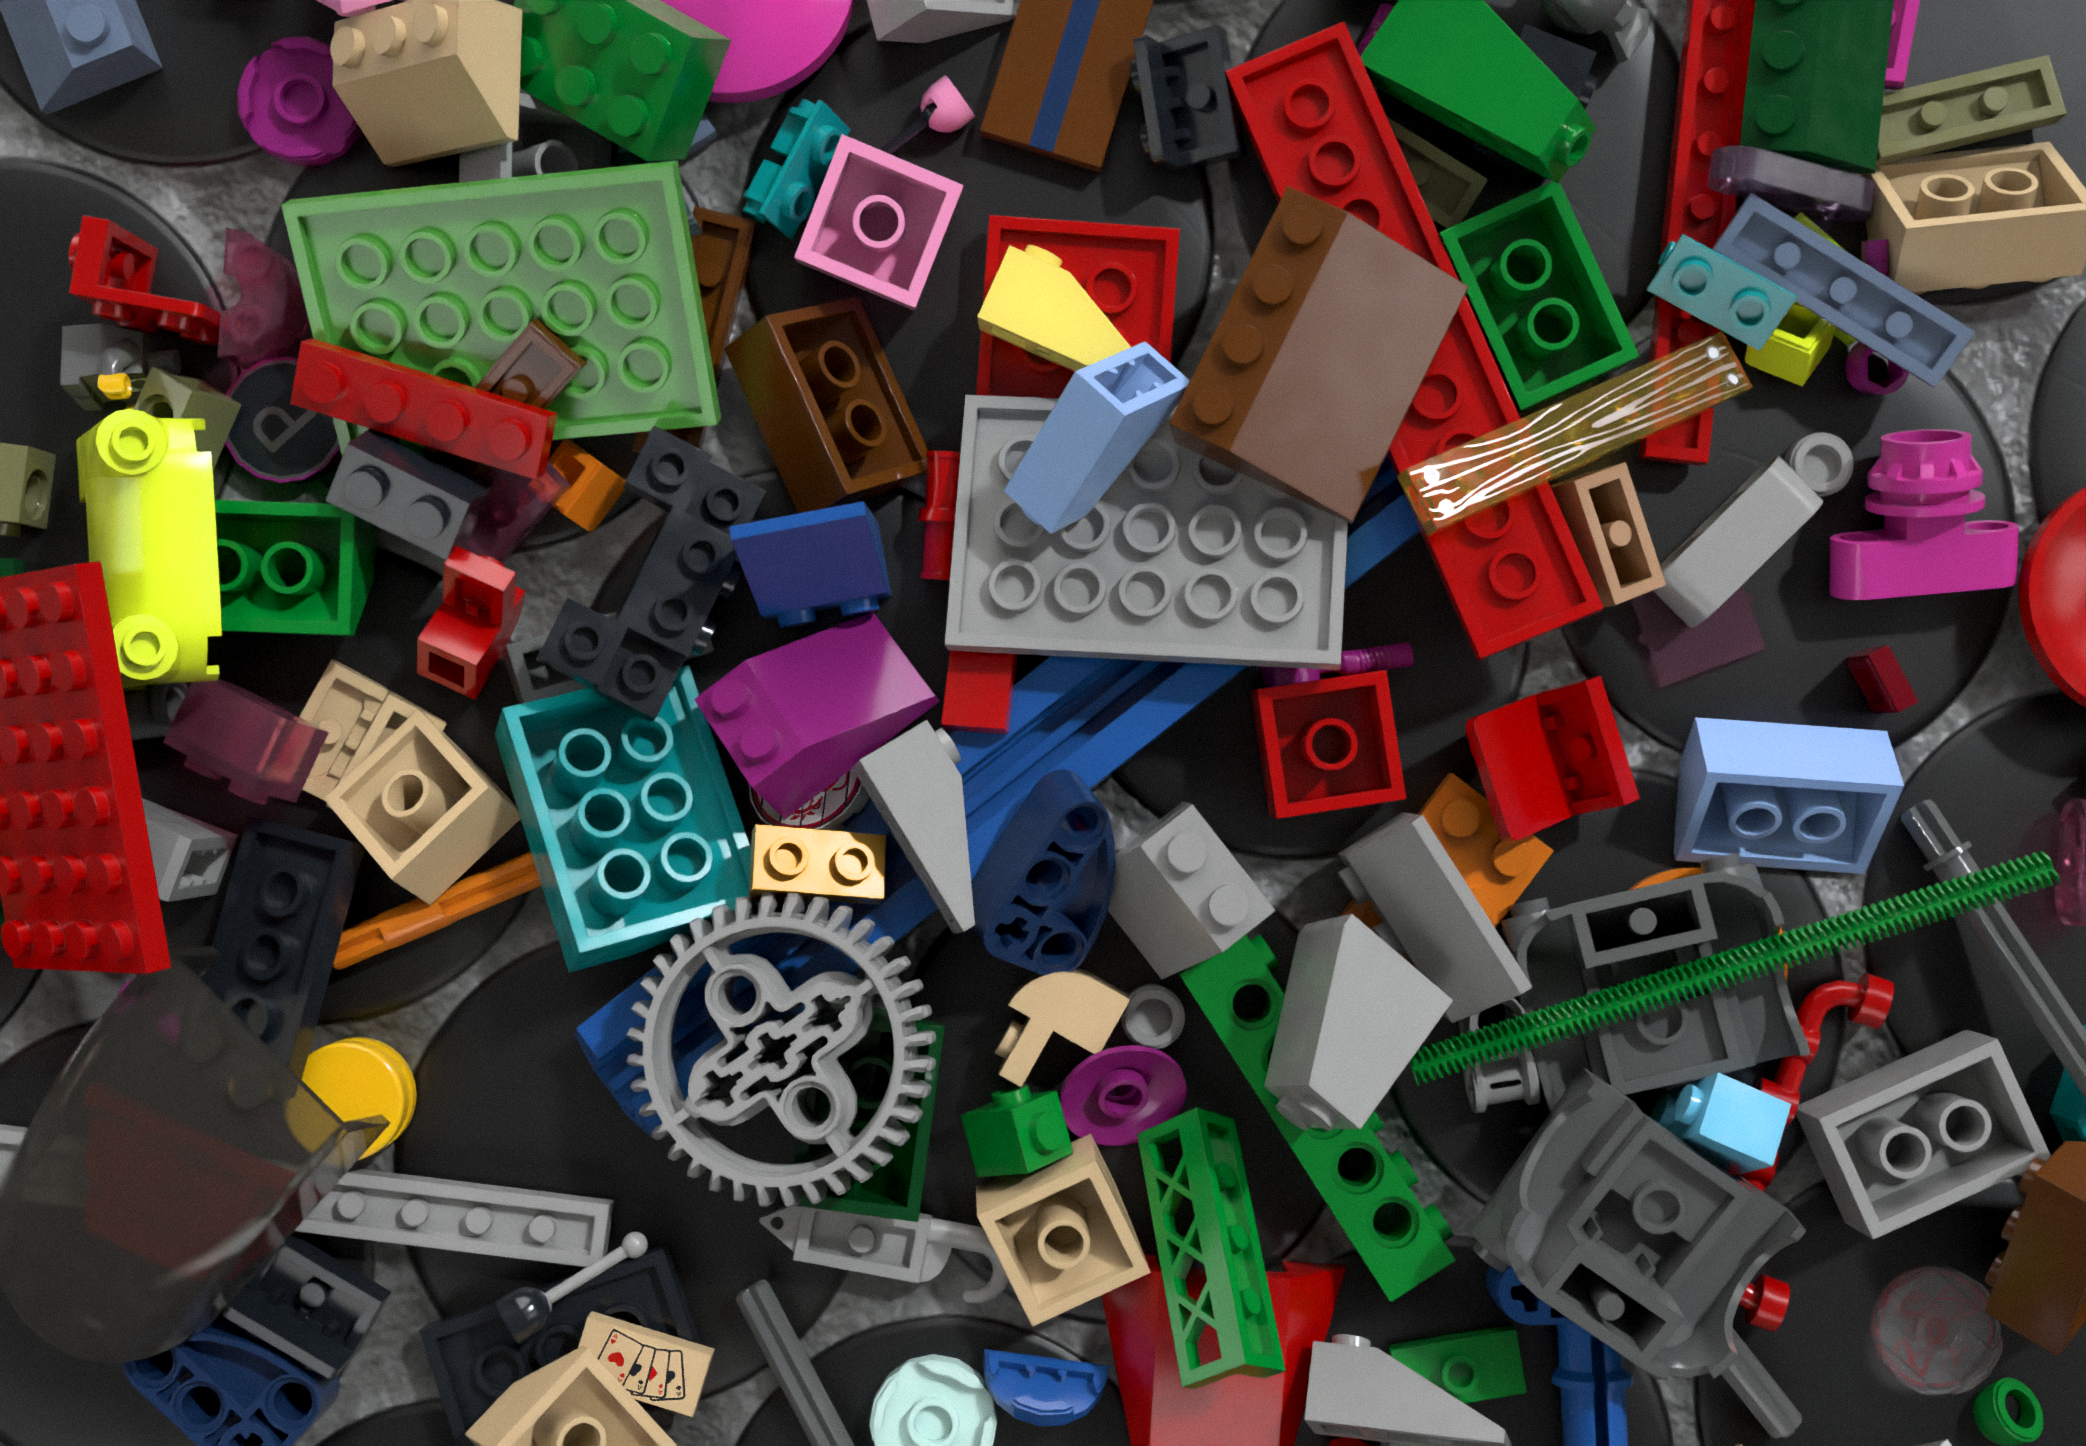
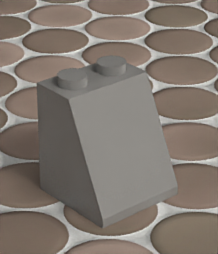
M1182 801L1115 854L1114 884L1108 911L1161 979L1224 952L1276 911L1193 804Z
M1353 914L1308 923L1298 934L1264 1087L1279 1099L1276 1109L1287 1120L1303 1130H1308L1310 1127L1323 1128L1327 1131L1332 1129H1361L1453 1000Z

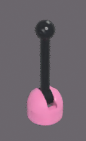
M944 75L923 94L920 106L921 118L879 150L894 155L928 128L937 132L951 133L962 128L975 118V115L950 79Z

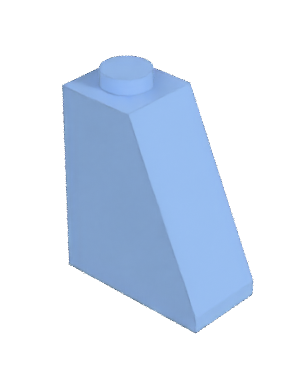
M1146 341L1075 371L1005 487L1004 492L1022 508L1024 514L1032 522L1041 525L1050 534L1085 517L1179 404L1190 380Z

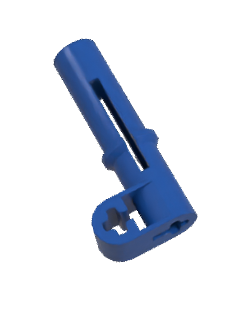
M1489 1266L1485 1280L1488 1295L1508 1317L1518 1323L1527 1325H1557L1559 1365L1551 1373L1552 1384L1560 1387L1563 1446H1628L1625 1388L1633 1385V1374L1624 1366V1356L1540 1300L1528 1288L1524 1291V1299L1516 1296L1511 1291L1512 1286L1522 1285V1283L1518 1280L1511 1266H1508L1504 1272Z

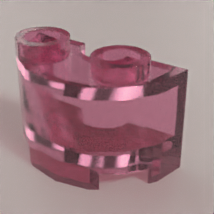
M226 227L223 273L237 279L241 287V296L233 308L221 311L218 357L246 370L258 362L282 355L289 349L296 338L301 341L306 334L309 318L298 273L293 264L252 234Z

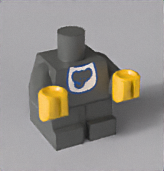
M102 323L62 326L60 386L71 397H74V400L84 411L103 410V403L117 400L127 402L125 409H134L152 366L181 374L182 364L178 350H157L143 332Z

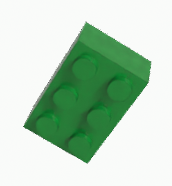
M515 0L513 6L522 9L521 90L645 161L686 160L731 39L661 0Z
M1554 182L1545 184L1439 233L1459 281L1469 286L1466 297L1519 415L1614 373L1639 357L1560 182L1558 184Z

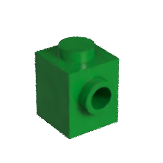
M1023 1084L1022 1087L1018 1085L1011 1086L992 1093L991 1103L961 1114L977 1177L1027 1174L1074 1153L1057 1091L1030 1093L1028 1084Z

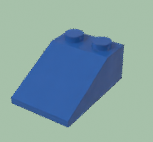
M864 501L729 526L732 543L759 613L768 620L778 618L779 628L796 627L817 622L815 611L841 607L843 617L880 610L878 599L892 597L879 524Z

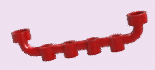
M1864 973L1857 983L1836 980L1821 984L1806 995L1796 1015L1807 1039L1811 1054L1804 1056L1792 1055L1781 1058L1774 1081L1760 1077L1753 1087L1791 1104L1781 1141L1786 1127L1791 1124L1796 1114L1800 1100L1799 1088L1807 1066L1812 1063L1817 1053L1821 1037L1819 1030L1827 1011L1836 1006H1847L1848 1019L1850 1021L1876 1030L1883 1024L1891 1007L1894 995V984L1892 981ZM1777 1151L1773 1166L1740 1174V1176L1764 1192L1776 1173L1779 1152ZM1760 1274L1754 1284L1749 1283L1738 1304L1745 1308L1746 1323L1775 1332L1781 1325L1788 1307L1790 1297L1789 1284L1764 1274Z

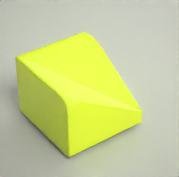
M1794 302L1760 351L1747 344L1745 362L1754 368L1803 387L1829 350L1836 327Z

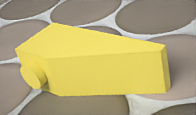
M1009 245L977 316L980 330L1074 372L1131 348L1072 274L1060 268L1062 260L1059 257L1034 245H1027L1025 251Z

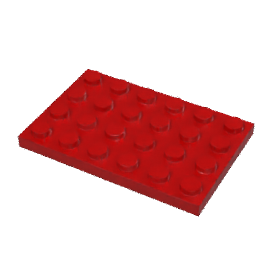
M101 561L71 564L0 577V895L5 922L1 929V938L6 953L12 958L14 968L149 974L171 968Z

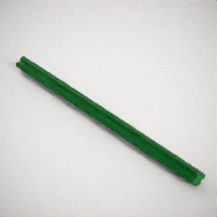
M2040 850L2039 855L2034 852L2031 858L2028 855H2024L2023 860L2019 857L2016 858L2015 862L2008 860L2006 865L2002 862L1998 868L1992 865L1990 870L1986 867L1982 870V873L1977 870L1974 876L1968 873L1966 878L1963 875L1959 876L1958 881L1952 878L1950 883L1946 880L1943 881L1942 885L1935 883L1933 888L1929 885L1925 890L1920 888L1917 893L1913 890L1909 893V896L1904 893L1901 898L1895 896L1893 901L1888 898L1885 903L1879 901L1877 906L1872 903L1869 909L1867 906H1863L1861 911L1856 908L1853 914L1851 911H1847L1845 916L1841 913L1837 918L1831 916L1829 920L1825 918L1820 923L1815 921L1812 925L1809 923L1804 928L1799 926L1798 929L1795 930L1793 928L1788 933L1786 931L1780 935L1777 933L1772 938L1770 936L1764 940L1761 938L1756 943L1752 941L1748 945L1743 944L1740 948L1736 946L1732 950L1727 949L1724 953L1720 951L1716 955L1705 956L1703 959H1696L1693 962L1689 961L1684 965L1682 963L1680 966H1673L1672 969H1664V972L1657 971L1656 974H1648V977L1641 976L1640 979H1632L1629 983L1625 981L1621 985L1617 984L1605 990L1603 988L1601 991H1594L1593 995L1587 993L1585 997L1578 996L1577 1000L1569 999V1002L1562 1001L1561 1004H1554L1553 1007L1546 1006V1009L1540 1008L1538 1012L1531 1011L1530 1015L1524 1013L1522 1018L1521 1016H1515L1514 1020L1508 1018L1506 1022L1499 1021L1498 1025L1491 1024V1028L1483 1026V1031L1477 1028L1475 1033L1473 1031H1468L1467 1035L1461 1033L1459 1038L1458 1036H1452V1041L1445 1038L1444 1043L1436 1041V1046L1429 1043L1428 1048L1421 1046V1052L1419 1049L1417 1050L1409 1064L1417 1086L1420 1085V1078L1426 1084L1428 1083V1076L1433 1081L1436 1080V1073H1438L1440 1078H1444V1071L1451 1076V1068L1456 1073H1459L1460 1065L1464 1071H1467V1063L1472 1068H1475L1476 1060L1480 1066H1483V1058L1489 1064L1491 1063V1056L1496 1061H1499V1053H1501L1504 1059L1507 1058L1506 1051L1515 1056L1514 1048L1521 1054L1522 1046H1525L1527 1051H1530V1043L1537 1049L1538 1041L1543 1046H1546V1038L1553 1044L1554 1036L1559 1041H1562V1033L1569 1039V1031L1578 1036V1028L1584 1034L1586 1033L1585 1026L1594 1031V1023L1600 1029L1602 1028L1601 1021L1610 1026V1018L1616 1024L1617 1016L1622 1021H1626V1013L1631 1019L1633 1018V1011L1638 1016H1641V1008L1648 1014V1006L1657 1011V1003L1664 1009V1001L1673 1006V998L1680 1004V996L1689 1001V993L1696 999V991L1705 996V988L1712 994V986L1721 991V983L1726 988H1729L1728 981L1737 986V978L1742 983H1745L1744 976L1753 981L1752 974L1755 973L1756 977L1761 978L1760 971L1769 976L1768 968H1771L1774 973H1777L1776 966L1785 971L1784 963H1787L1788 967L1794 968L1792 961H1795L1799 966L1801 965L1800 958H1803L1804 962L1810 963L1808 956L1811 955L1812 959L1816 961L1818 960L1816 953H1819L1820 957L1826 958L1824 951L1827 950L1828 954L1832 956L1834 955L1832 948H1835L1836 952L1842 953L1841 945L1848 951L1850 950L1848 943H1851L1852 947L1858 948L1857 940L1864 946L1866 945L1864 938H1867L1868 942L1874 943L1873 935L1876 936L1877 940H1882L1880 933L1889 938V930L1892 931L1893 935H1899L1896 928H1900V931L1905 933V925L1909 929L1915 930L1914 922L1917 927L1921 928L1923 927L1921 920L1925 924L1931 925L1930 917L1933 922L1937 923L1939 922L1937 915H1940L1941 919L1947 920L1946 912L1949 917H1955L1953 910H1956L1957 914L1962 915V907H1964L1965 912H1972L1969 905H1972L1973 909L1978 910L1980 909L1978 902H1980L1981 907H1988L1987 899L1989 904L1994 905L1996 904L1994 897H1996L1997 901L2004 902L2003 894L2006 899H2012L2010 892L2013 893V896L2020 897L2019 889L2022 894H2029L2027 887L2030 891L2036 892L2035 884L2038 889H2045L2043 882H2045L2046 886H2053L2051 879H2054L2059 884V875L2053 868L2051 858Z

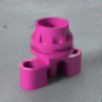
M1921 429L1898 431L1881 436L1880 457L1868 472L1867 485L1871 489L1877 490V492L1865 497V509L1871 513L1884 515V529L1845 532L1830 537V596L1846 600H1872L1996 589L2017 584L2019 525L2013 522L1997 520L1965 522V514L1977 512L1985 507V494L1972 490L1983 484V469L1971 454L1972 435L1970 433L1958 430Z

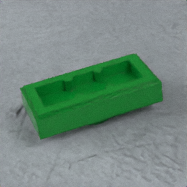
M1512 1324L1387 1345L1388 1354L1463 1403L1527 1393L1517 1331Z

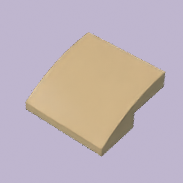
M331 659L268 773L324 800L325 796L418 709L429 717L442 731L447 722L374 680Z

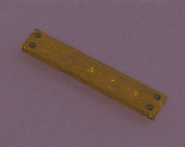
M1720 331L1409 467L1397 477L1427 536L1734 399L1753 386L1724 332Z

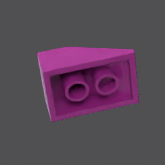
M873 612L749 658L694 699L751 787L784 819L788 818L851 770L860 759L877 750L940 702Z

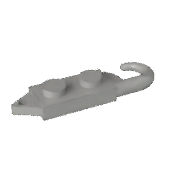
M785 1206L762 1214L759 1219L763 1226L794 1252L793 1260L919 1284V1282L930 1281L940 1274L948 1261L951 1249L956 1248L984 1254L992 1263L993 1273L990 1281L980 1289L965 1291L962 1295L965 1302L984 1303L995 1299L1006 1289L1009 1282L982 1227L932 1218V1215L923 1213L919 1214L918 1222L801 1206ZM773 1218H782L784 1224L776 1226L773 1223Z

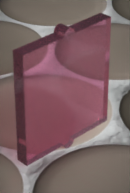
M1743 585L1712 615L1692 629L1653 590L1628 600L1639 629L1636 641L1641 645H1645L1660 687L1766 649L1751 605L1754 603V596L1746 593Z

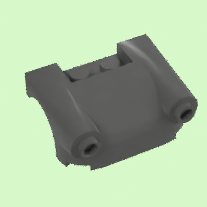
M1739 853L1701 861L1702 874L1571 903L1559 908L1550 909L1547 897L1510 905L1512 918L1500 921L1507 948L1532 985L1531 989L1519 995L1520 1004L1525 1014L1530 1015L1531 1011L1538 1012V1009H1546V1006L1553 1007L1554 1004H1561L1562 1001L1569 1002V999L1577 1000L1578 996L1585 997L1587 993L1593 995L1594 991L1598 992L1603 988L1605 990L1610 986L1621 985L1625 981L1629 983L1632 979L1637 980L1641 976L1648 977V974H1656L1657 971L1664 972V969H1672L1673 966L1677 967L1682 963L1684 965L1689 961L1693 962L1696 959H1703L1705 956L1716 955L1720 951L1724 953L1727 949L1732 950L1736 946L1740 948L1743 944L1748 945L1752 941L1756 943L1761 938L1763 940L1768 936L1772 938L1775 934H1779L1780 927L1785 924L1782 911L1772 893L1764 889L1755 862L1742 865ZM1776 966L1777 973L1772 972V969L1768 968L1769 976L1760 971L1761 978H1758L1753 973V981L1744 976L1745 983H1742L1737 978V986L1728 981L1729 988H1726L1721 983V991L1712 986V994L1705 988V996L1696 991V999L1689 993V1001L1680 996V1004L1673 998V1006L1664 1001V1009L1657 1003V1011L1648 1006V1014L1641 1008V1016H1638L1633 1011V1018L1631 1019L1626 1013V1021H1622L1617 1016L1616 1024L1610 1018V1026L1601 1021L1602 1028L1600 1029L1594 1023V1031L1585 1026L1586 1033L1584 1034L1578 1028V1036L1569 1031V1039L1562 1033V1041H1559L1554 1036L1553 1044L1546 1038V1046H1543L1538 1041L1537 1049L1530 1043L1545 1109L1549 1112L1553 1110L1582 1067L1588 1069L1623 1095L1704 1078L1717 1072L1722 1074L1741 1070L1746 1067L1755 1066L1756 1063L1792 1055L1804 1056L1811 1054L1807 1039L1792 1004L1784 971L1779 966Z
M1585 1067L1581 1068L1470 1226L1471 1233L1477 1239L1472 1247L1486 1263L1501 1272H1504L1508 1266H1511L1518 1280L1540 1300L1633 1362L1649 1375L1665 1381L1668 1380V1376L1691 1378L1711 1373L1715 1379L1735 1362L1739 1355L1733 1342L1732 1326L1735 1312L1743 1293L1755 1274L1773 1255L1786 1246L1798 1242L1806 1233L1805 1228L1789 1209L1740 1175L1736 1178L1641 1112L1634 1101Z

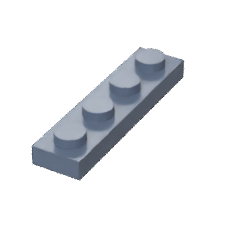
M1753 193L1747 196L1712 248V250L1796 294V303L1936 388L1975 334V331Z

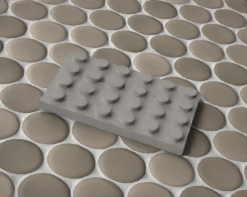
M965 395L945 646L948 651L1340 670L1347 521L1176 444L1169 425L1177 408L1176 406L1085 517L1050 534L1041 525L1032 522L1024 514L1022 508L1004 492V489L1059 398Z

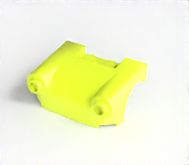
M134 409L119 410L104 418L76 440L80 503H86L89 562L101 561L124 692L145 689L146 685L217 681L220 675L219 665L207 666L208 637L222 636L212 456L211 452L197 451L194 430H205V420L202 418H156L144 411Z

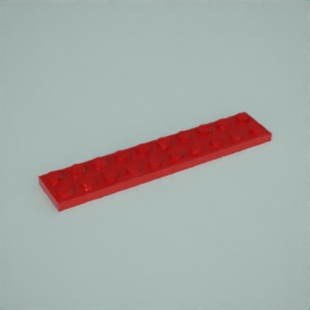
M1344 21L1225 71L1238 112L1278 204L1287 186L1351 213L1459 280ZM1465 295L1387 455L1478 662L1596 614L1604 606L1545 473L1515 485L1543 472L1542 466H1538L1486 493L1484 497L1508 487L1511 488L1480 502L1468 505L1463 510L1445 519L1435 520L1434 518H1441L1445 514L1440 511L1434 512L1430 510L1439 508V503L1444 499L1450 500L1452 503L1459 501L1493 477L1535 456L1536 453L1533 446L1421 492V489L1430 485L1424 478V472L1411 475V472L1423 469L1425 466H1435L1473 457L1528 438L1526 430L1516 435L1478 447H1464L1493 441L1524 428ZM1528 440L1489 455L1435 469L1439 474L1437 482L1506 456L1530 445L1531 442ZM1538 457L1530 459L1485 484L1462 503L1454 506V509L1462 506L1468 499L1483 489L1489 488L1508 476L1539 462ZM1459 487L1457 490L1448 494L1438 493L1431 496L1423 497V495H1426L1427 493L1435 490L1451 491Z

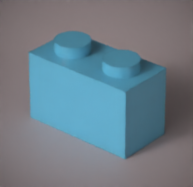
M1717 1072L1663 1093L1656 1101L1650 1118L1733 1176L1773 1166L1791 1104Z

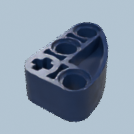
M1066 769L1055 770L1043 776L1035 784L971 881L975 925L972 928L986 950L999 959L1044 976L1053 972H1072L1084 961L1097 939L1105 920L1113 892L1115 841L1110 817L1104 805L1074 771Z
M193 1316L164 1320L133 1340L125 1350L122 1362L124 1374L131 1385L197 1446H255L252 1440L256 1435L264 1442L261 1446H295L333 1405L339 1395L340 1388L338 1375L334 1379H329L320 1373L305 1370L293 1357L264 1340H257L246 1335L239 1325L225 1317ZM156 1342L164 1344L171 1351L173 1366H167L160 1362L155 1352ZM292 1382L301 1383L307 1387L312 1396V1406L302 1405L296 1401L291 1391ZM202 1386L209 1387L217 1393L221 1403L220 1410L213 1409L205 1403L201 1394Z

